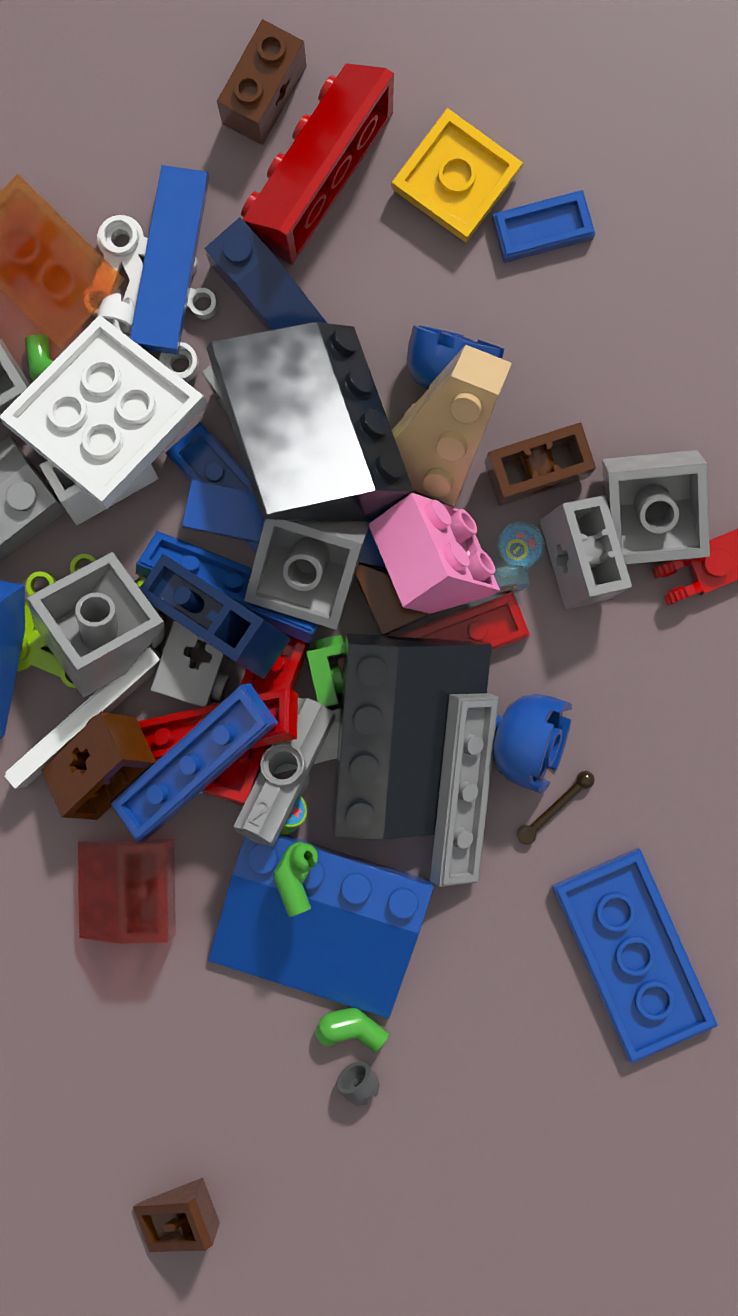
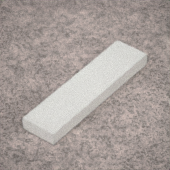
M147 647L125 675L98 689L5 772L6 775L4 777L15 789L27 787L43 773L42 769L58 752L86 727L87 722L93 716L100 712L110 713L157 671L162 655L156 649Z

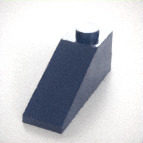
M241 217L204 248L210 266L269 331L313 322L327 323L275 255Z
M164 554L161 555L140 587L142 593L154 607L262 679L266 677L291 639L267 621Z

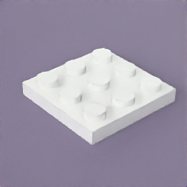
M99 315L0 415V419L7 428L104 508L108 509L207 406V403L200 392Z

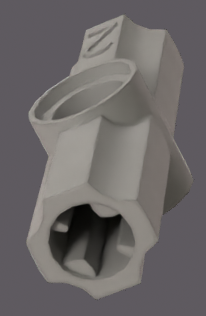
M298 698L297 739L274 744L262 755L260 762L261 771L233 826L236 832L242 834L247 839L263 846L274 847L297 797L307 789L310 780L309 772L336 718L335 713L327 709L322 703L309 698ZM283 764L297 766V771L288 779L282 780L274 777L276 769Z

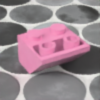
M410 493L368 524L402 607L431 614L487 598L500 591L493 575L496 572L494 563L488 554L482 550L475 535L477 533L476 523L465 510L443 504L438 500Z

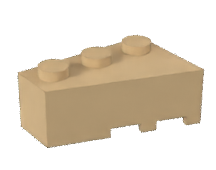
M465 345L430 384L422 397L411 405L403 418L392 429L414 491L455 507L511 367V362Z

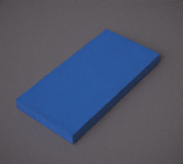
M636 848L551 885L630 1064L718 1026L641 849Z

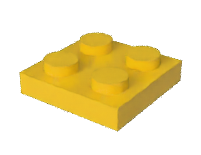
M447 108L391 183V189L467 243L521 171L523 162Z

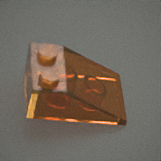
M17 173L0 191V291L60 348L99 308L103 299L111 295L125 279Z

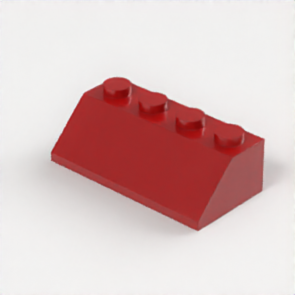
M346 63L337 77L334 75L329 76L320 90L318 96L320 103L310 116L306 113L296 125L292 136L295 141L286 154L280 152L274 158L267 172L269 180L261 192L254 191L245 202L241 211V216L244 217L242 220L273 254L287 263L294 264L393 114L394 73L387 68Z

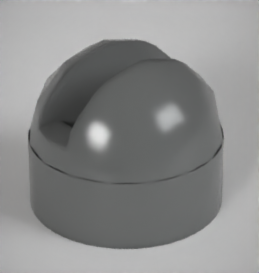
M358 1061L350 1064L341 1072L337 1079V1088L347 1101L356 1106L367 1105V1100L373 1095L375 1097L378 1095L380 1086L378 1078L366 1062Z

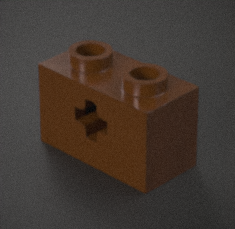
M264 19L261 20L217 99L223 125L261 145L264 144L307 66L303 40Z
M581 422L489 451L485 459V466L499 506L586 479L596 469Z
M100 712L87 722L86 727L58 752L42 769V772L61 817L98 820L112 807L111 803L154 765L156 760L136 717Z

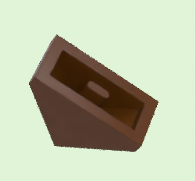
M358 563L355 577L382 636H387L438 613L429 614L402 607L390 575Z
M203 1178L133 1206L149 1252L205 1251L213 1246L220 1222Z

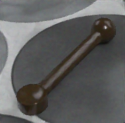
M581 771L576 777V783L530 826L523 825L518 829L517 838L519 841L526 845L533 843L536 839V832L582 789H589L594 785V775L589 771Z

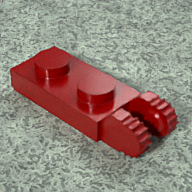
M738 529L709 540L710 557L671 560L652 569L655 579L659 577H668L675 574L678 569L688 566L695 583L686 587L680 586L663 596L667 606L697 593H700L701 596L738 580Z

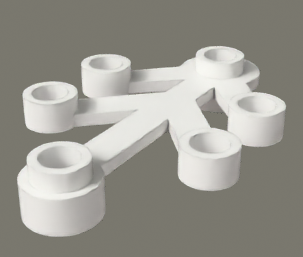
M112 216L105 220L98 230L97 243L104 257L93 287L89 288L84 295L85 307L95 317H97L99 309L91 306L93 298L97 295H104L106 297L111 295L110 292L122 264L130 279L123 301L129 297L136 306L143 269L140 257L145 258L148 238L144 237L139 223L129 216ZM120 234H126L130 237L128 244L124 247L114 245L115 238ZM195 258L193 275L198 269L197 258ZM190 288L187 308H190L192 314L198 319L207 320L212 318L218 309L214 293L207 288ZM207 297L211 299V305L207 310L201 311L195 308V303L199 298ZM181 342L178 355L160 354L159 361L185 382H189L196 376L199 370V360L190 345ZM179 358H185L189 361L188 368L184 372H175L172 368L174 361Z

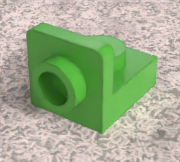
M342 635L314 641L316 649L307 651L317 701L325 707L338 705L336 695L342 694L343 680L339 665L330 667L328 662L330 658L344 656L345 643H343Z

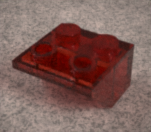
M150 839L138 843L136 840L78 842L79 938L118 944L166 943L176 935L174 839Z

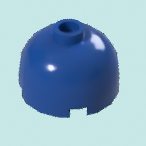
M413 325L408 344L407 362L409 372L415 382L428 389L435 378L465 345L501 359L503 358L505 348L479 339L477 342L461 334L427 326Z
M533 694L522 696L511 703L503 716L497 714L493 759L498 771L507 780L541 794L545 792L551 782L542 778L547 768L557 770L571 725V719L562 715L564 711L572 710V704L552 696Z

